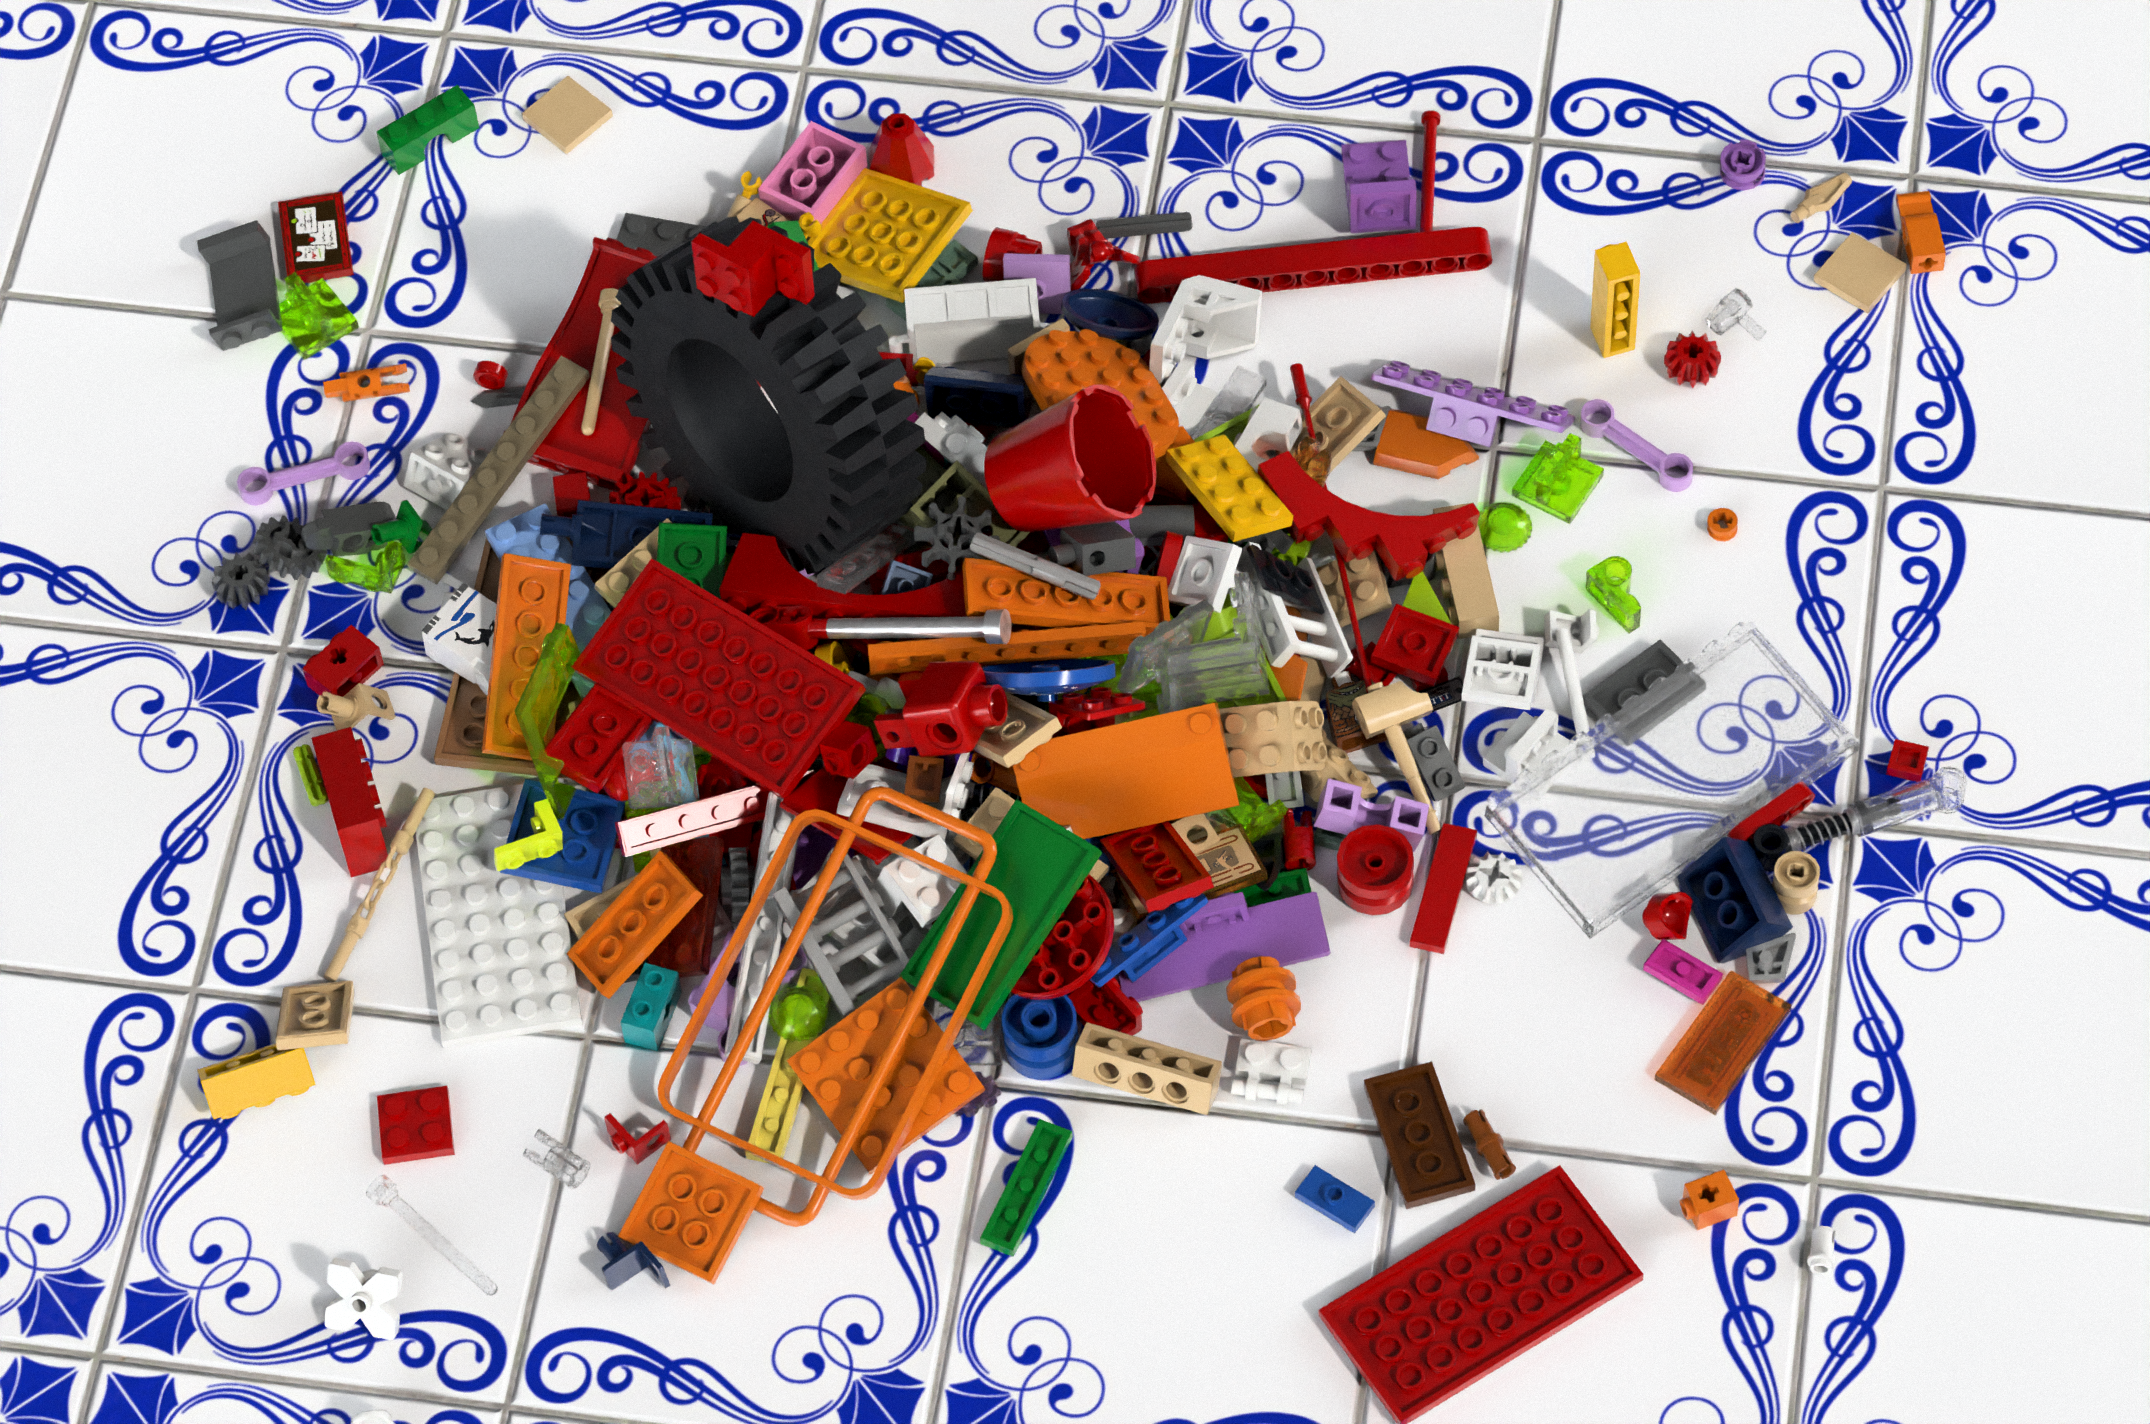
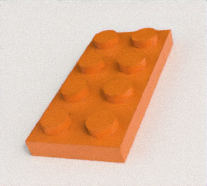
M660 850L566 954L597 990L610 999L700 900L703 894L671 858Z

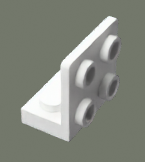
M447 433L411 452L403 486L447 510L489 452L468 443L460 435Z

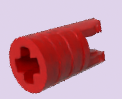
M1290 808L1281 809L1285 867L1289 871L1306 868L1309 871L1316 865L1312 812H1302L1300 826L1295 827L1293 810Z

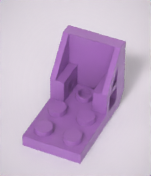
M1406 140L1341 145L1350 233L1416 229V182L1412 176L1410 177Z

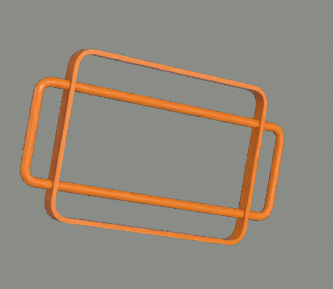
M883 786L874 787L864 792L857 801L848 821L827 811L814 809L804 811L796 816L787 828L680 1038L657 1088L658 1099L663 1108L676 1119L693 1126L682 1148L695 1153L704 1134L707 1133L817 1185L807 1206L801 1212H791L761 1197L754 1208L755 1211L788 1226H805L818 1215L830 1191L844 1198L856 1201L872 1196L884 1183L1011 929L1013 921L1012 906L1000 890L985 883L997 856L996 842L992 835L985 830ZM880 800L886 801L981 844L983 854L973 875L969 876L862 828L861 825L872 804ZM814 822H824L842 829L843 831L698 1117L695 1118L674 1108L670 1102L671 1086L799 834L806 826ZM857 836L958 881L967 887L822 1176H819L710 1125L854 838ZM979 892L997 899L1002 904L1003 913L1001 920L873 1176L867 1184L855 1189L845 1188L834 1183Z

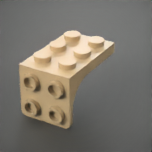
M1283 701L1219 709L1234 778L1324 770L1327 759V749L1322 738L1324 715L1317 701Z

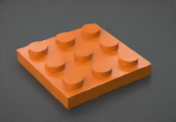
M668 1141L618 1237L633 1246L642 1241L654 1256L714 1285L764 1188Z

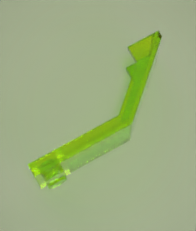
M556 622L552 632L547 633L543 640L541 656L514 711L543 791L555 817L563 820L576 792V788L558 781V776L564 766V762L547 756L543 738L575 672L571 666L581 653L570 627Z

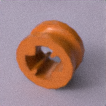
M1718 508L1709 514L1707 531L1713 539L1728 541L1735 537L1738 529V518L1732 510ZM1718 521H1725L1727 528H1720Z

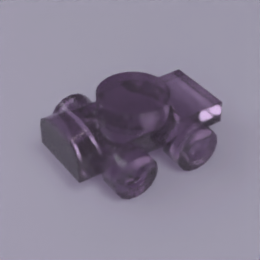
M980 1071L974 1072L986 1090L955 1112L956 1117L964 1113L966 1117H972L983 1106L990 1108L997 1103L996 1097L1001 1095V1091L991 1075L984 1078Z

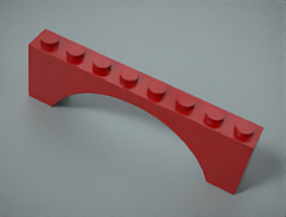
M742 533L719 588L721 600L748 616L754 610L761 607L805 606L811 610L812 618L966 617L963 570L956 573L954 580L947 578L936 584L914 591L887 595L848 593L818 584L795 570L782 555L775 537Z

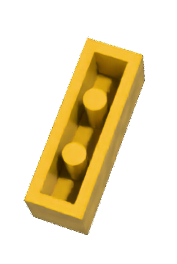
M276 1043L197 1070L213 1119L219 1117L229 1119L240 1114L243 1109L252 1106L265 1107L272 1104L278 1097L287 1094L290 1096L305 1093L309 1087L316 1085L304 1048L277 1050Z

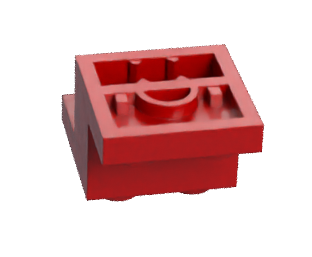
M752 221L729 247L701 233L691 241L697 289L706 296L714 297L728 304L736 311H742L754 317L766 304V301L778 290L786 297L796 299L806 305L815 296L810 248L755 221Z

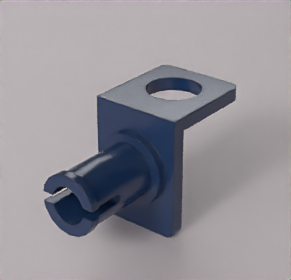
M614 1232L606 1233V1236L611 1241L610 1244L603 1236L598 1240L597 1248L610 1261L602 1267V1272L611 1290H614L647 1267L665 1289L670 1286L664 1267L642 1241L627 1249Z

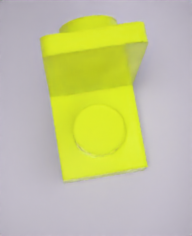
M548 799L534 803L535 817L530 818L535 835L494 849L497 871L516 869L525 862L537 858H548L557 853V851L563 850L562 830Z

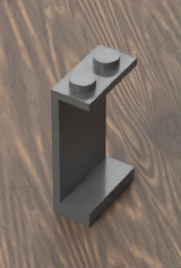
M255 220L197 240L198 251L210 266L217 326L210 328L209 334L219 347L225 351L283 331L270 237L259 222Z

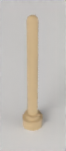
M613 288L601 291L598 304L603 318L581 426L582 433L587 436L593 434L596 425L611 347V337L613 336L615 326L611 322L612 310L621 305L616 298L618 290Z

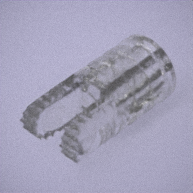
M538 1129L534 1137L551 1149L545 1158L541 1157V1154L535 1150L528 1148L525 1149L522 1155L547 1173L564 1182L569 1188H577L587 1177L590 1170V1162L567 1149L565 1145L543 1130Z

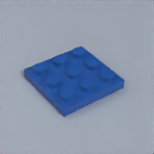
M525 779L506 844L535 835L530 818L535 817L534 803L548 799L562 830L563 850L557 851V853L548 858H537L525 862L516 869L501 870L500 873L602 894L618 838L615 822L623 820L626 800L616 801L608 795Z

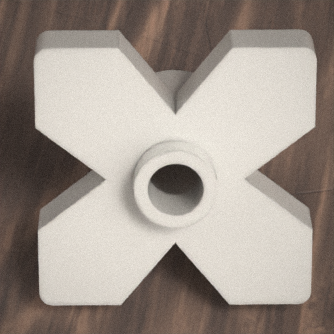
M334 1258L328 1266L327 1283L340 1297L331 1301L326 1307L325 1326L331 1329L346 1331L361 1318L373 1337L393 1340L399 1332L400 1315L387 1301L397 1297L402 1290V1271L381 1267L378 1270L371 1269L361 1272L354 1261Z

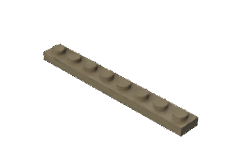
M562 355L407 563L410 570L436 585L439 583L590 378L588 370Z

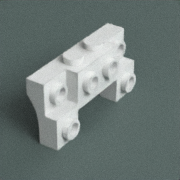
M924 412L915 424L924 428L925 440L936 448L952 465L958 461L987 489L984 461L988 447L982 443L985 437L973 426H968L957 415L950 419L941 412L932 419Z

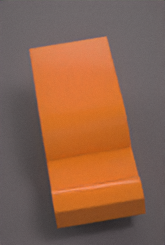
M1930 192L1897 194L1896 204L1901 218L1902 237L1910 273L1916 274L1944 270L1946 251L1938 217L1933 211Z

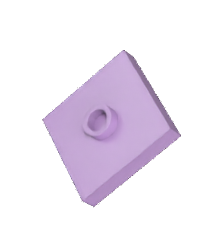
M1004 253V280L1036 278L1039 314H1064L1061 309L1062 299L1065 294L1071 291L1070 255Z

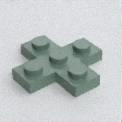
M954 239L943 249L915 288L964 284L960 280L978 265V258ZM886 298V306L906 321L905 301L901 303Z

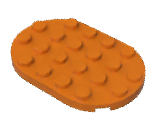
M1083 329L1080 332L1052 330L1049 334L1035 339L1027 347L1021 367L1022 375L1042 411L1083 388L1103 384L1118 390L1133 404L1134 408L1131 412L1139 426L1145 424L1151 438L1155 459L1166 454L1167 448L1174 444L1179 429L1177 413L1157 379L1149 371L1148 365L1140 358L1138 351L1127 348L1111 339L1099 337L1096 332L1089 329Z

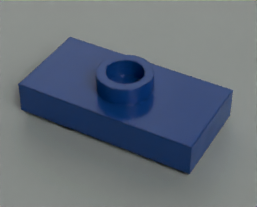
M1316 1165L1295 1191V1198L1353 1233L1357 1232L1375 1208L1374 1200Z

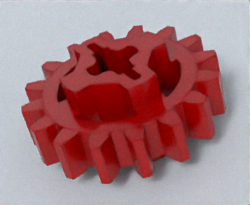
M643 471L639 472L638 479H634L628 474L626 475V484L617 481L616 492L613 491L609 494V503L672 510L681 509V497H677V487L669 488V479L667 477L658 481L657 473L654 472L650 478H645Z

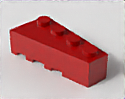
M351 727L312 737V743L351 878L376 871L388 856L381 829L386 828L387 824L382 807L376 809L374 807L381 803L375 784L368 786V782L374 781L369 762H361V759L367 758L362 738L355 740Z

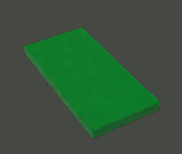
M1017 799L992 835L997 846V856L985 883L994 886L1006 896L1012 906L1013 921L1011 929L966 1017V1020L984 1031L1103 853L1094 845ZM983 850L974 862V864L972 865V867L970 868V870L968 871L967 875H973L982 857ZM960 883L899 975V977L902 976L907 983L915 988L967 887ZM979 892L928 996L954 1012L1001 920L1003 913L1002 904L997 899Z

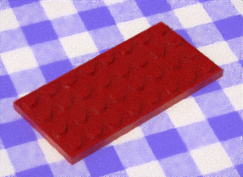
M652 558L571 666L580 676L593 684L597 683L650 716L654 721L662 723L670 731L783 800L791 794L821 753L819 743L842 724L866 691L864 685Z
M1559 1165L1319 1309V1317L1396 1423L1408 1424L1643 1281L1644 1274Z

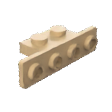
M1322 728L1323 743L1327 749L1324 770L1300 771L1302 788L1315 802H1318L1319 796L1329 778L1362 787L1360 796L1363 799L1375 797L1378 790L1371 783L1370 777L1351 763L1347 753L1336 747L1327 738V734Z

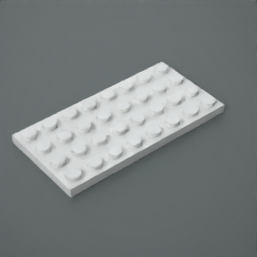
M541 780L539 782L549 783V780ZM524 783L433 798L416 830L443 1048L583 1025L575 965L566 954L572 948L569 925L564 917V913L567 912L564 886L500 873L495 866L494 849L506 845Z

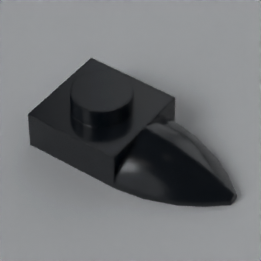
M1281 833L1247 839V845L1261 870L1250 873V876L1254 883L1265 892L1277 879L1280 869L1285 868Z

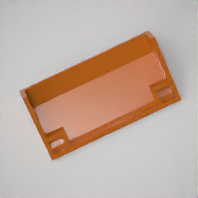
M1218 703L1052 738L1047 743L1038 745L1026 754L1020 763L1013 765L1022 803L1062 827L1070 825L1072 832L1082 839L1240 805Z

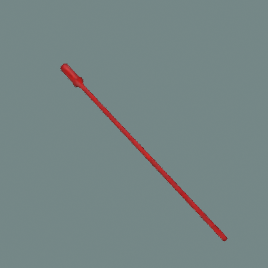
M1296 363L1290 366L1296 394L1295 402L1300 406L1304 414L1319 485L1328 490L1309 411L1312 397L1309 395L1303 365ZM1333 543L1365 687L1367 688L1372 685L1344 559Z

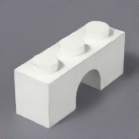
M1267 397L1262 399L1258 408L1254 407L1252 409L1243 433L1237 434L1233 445L1256 472L1258 471V465L1267 461L1259 457L1262 452L1267 450L1290 452L1303 430L1300 409Z

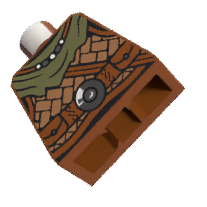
M1347 671L1336 674L1331 679L1334 690L1328 691L1325 694L1326 714L1333 744L1346 753H1350L1387 741L1385 732L1366 739L1357 721L1352 702L1356 697L1367 694L1364 680L1354 683L1351 674Z

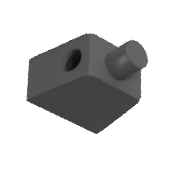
M1115 521L1062 528L1060 530V545L1049 547V560L1058 565L1067 564L1076 572L1085 576L1136 568L1135 536Z

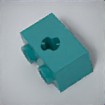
M648 963L644 964L620 1022L625 1043L654 1051L659 1050L682 994L677 971Z

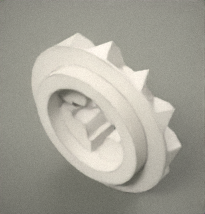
M1487 852L1483 857H1475L1470 867H1467V888L1475 898L1482 902L1490 904L1506 902L1513 898L1521 887V870L1516 865L1515 859L1510 860L1506 858L1503 852L1499 855H1491ZM1498 869L1500 878L1492 882L1490 887L1488 875H1491L1493 870Z

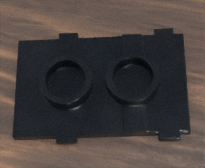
M1253 544L1246 548L1264 590L1322 615L1325 612L1308 571L1295 566L1291 561H1284L1273 556L1270 552H1264Z

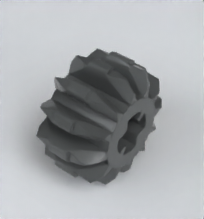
M237 552L232 560L223 557V566L214 567L215 577L212 578L213 589L216 591L221 603L228 602L232 610L239 604L245 610H247L248 603L250 602L259 605L260 596L268 595V584H270V575L266 571L265 564H259V559L255 560L250 552L244 558H241Z

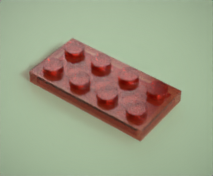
M717 836L695 838L661 847V851L671 858L703 896L648 956V964L677 971L679 978L709 975L724 839Z

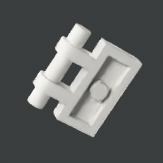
M1241 1038L1235 1073L1236 1076L1248 1079L1247 1081L1233 1080L1231 1093L1244 1095L1245 1099L1254 1101L1259 1097L1277 1100V1104L1288 1105L1289 1102L1303 1103L1304 1089L1291 1088L1292 1084L1306 1086L1311 1060V1048ZM1260 1079L1280 1083L1279 1086L1261 1084Z

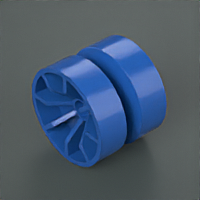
M1015 994L1011 996L1002 1012L1005 1054L1010 1065L1021 1075L1038 1080L1051 1079L1066 1072L1073 1065L1075 1047L1078 1041L1076 1010L1067 995H1063L1053 999L1033 1000Z

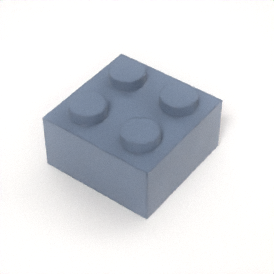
M891 559L879 595L898 594L930 586L933 574Z

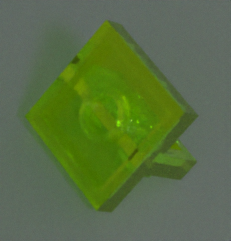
M296 272L284 278L288 292L285 293L286 300L279 303L283 331L280 332L303 360L359 328L357 319L323 278L308 287Z
M1569 433L1563 443L1558 442L1556 445L1545 440L1513 486L1512 496L1571 524L1602 479L1604 468L1581 458L1582 438Z

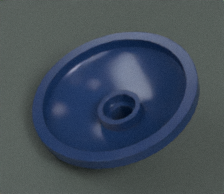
M1078 289L1065 294L1061 303V309L1066 318L1080 331L1089 329L1096 332L1099 337L1111 339L1118 343L1146 338L1157 330L1159 323L1157 313L1150 306L1118 292L1102 289Z

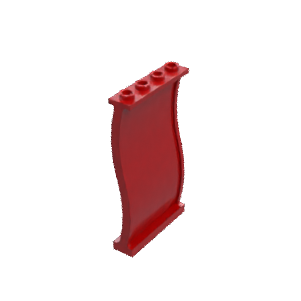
M594 237L592 241L593 250L574 298L540 357L525 387L512 421L561 355L588 370L590 378L527 463L560 474L586 472L588 483L616 492L617 481L626 484V475H631L643 444L641 435L649 430L651 423L649 418L631 416L626 401L637 394L638 390L619 383L616 368L624 363L626 359L612 351L611 344L595 430L593 434L588 436L584 435L581 431L603 318L598 304L600 293L603 289L613 288L619 290V288L628 283L626 278L631 273L657 258V256L641 247H636V249L625 247L620 241L613 238H606L604 240ZM614 326L613 336L621 331L617 326Z

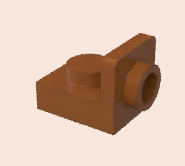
M919 754L918 756L909 755L904 794L918 801L939 803L942 779L945 772L944 759H939L937 756L922 758Z

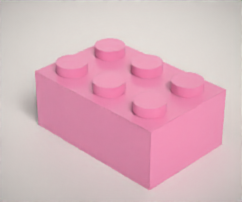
M811 121L758 188L759 198L789 221L798 220L799 222L802 214L810 212L814 217L813 222L818 220L821 224L864 168L868 169L866 148Z

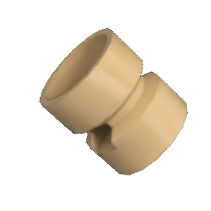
M1790 851L1783 854L1774 866L1772 886L1785 912L1788 914H1802L1809 911L1817 899L1820 866L1815 858L1802 851Z

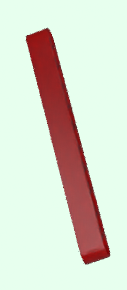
M1466 227L1146 260L1135 266L1134 275L1138 300L1146 304L1172 302L1182 280L1197 275L1260 290L1263 293L1477 271L1489 267L1493 259L1488 231L1482 227Z

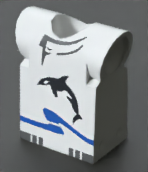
M463 583L422 629L425 652L427 656L473 684L477 683L480 689L488 696L497 604Z

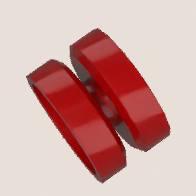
M1375 824L1362 826L1350 832L1340 843L1337 853V884L1339 894L1348 906L1360 913L1381 915L1400 908L1408 900L1414 885V856L1412 846L1406 837L1392 827Z

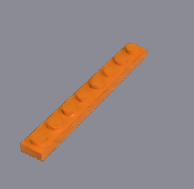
M1124 621L1119 624L1107 625L1089 624L1083 627L1071 628L1054 627L1052 629L1035 631L1019 630L1011 632V637L1007 644H988L985 637L918 638L912 641H883L878 644H868L870 675L925 671L930 662L976 661L981 666L1147 652L1145 621Z

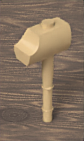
M1402 681L1385 687L1382 682L1373 684L1366 688L1367 694L1356 697L1352 702L1360 728L1366 739L1385 732L1415 801L1429 804L1426 820L1429 835L1440 832L1442 828L1436 816V810L1433 809L1420 778L1421 775H1419L1415 759L1401 728L1404 724L1431 714L1433 707L1428 693H1419L1409 689Z

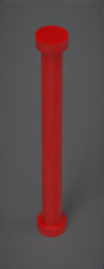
M1432 110L1425 111L1421 115V123L1424 125L1420 232L1433 231L1437 126L1440 124L1441 115Z

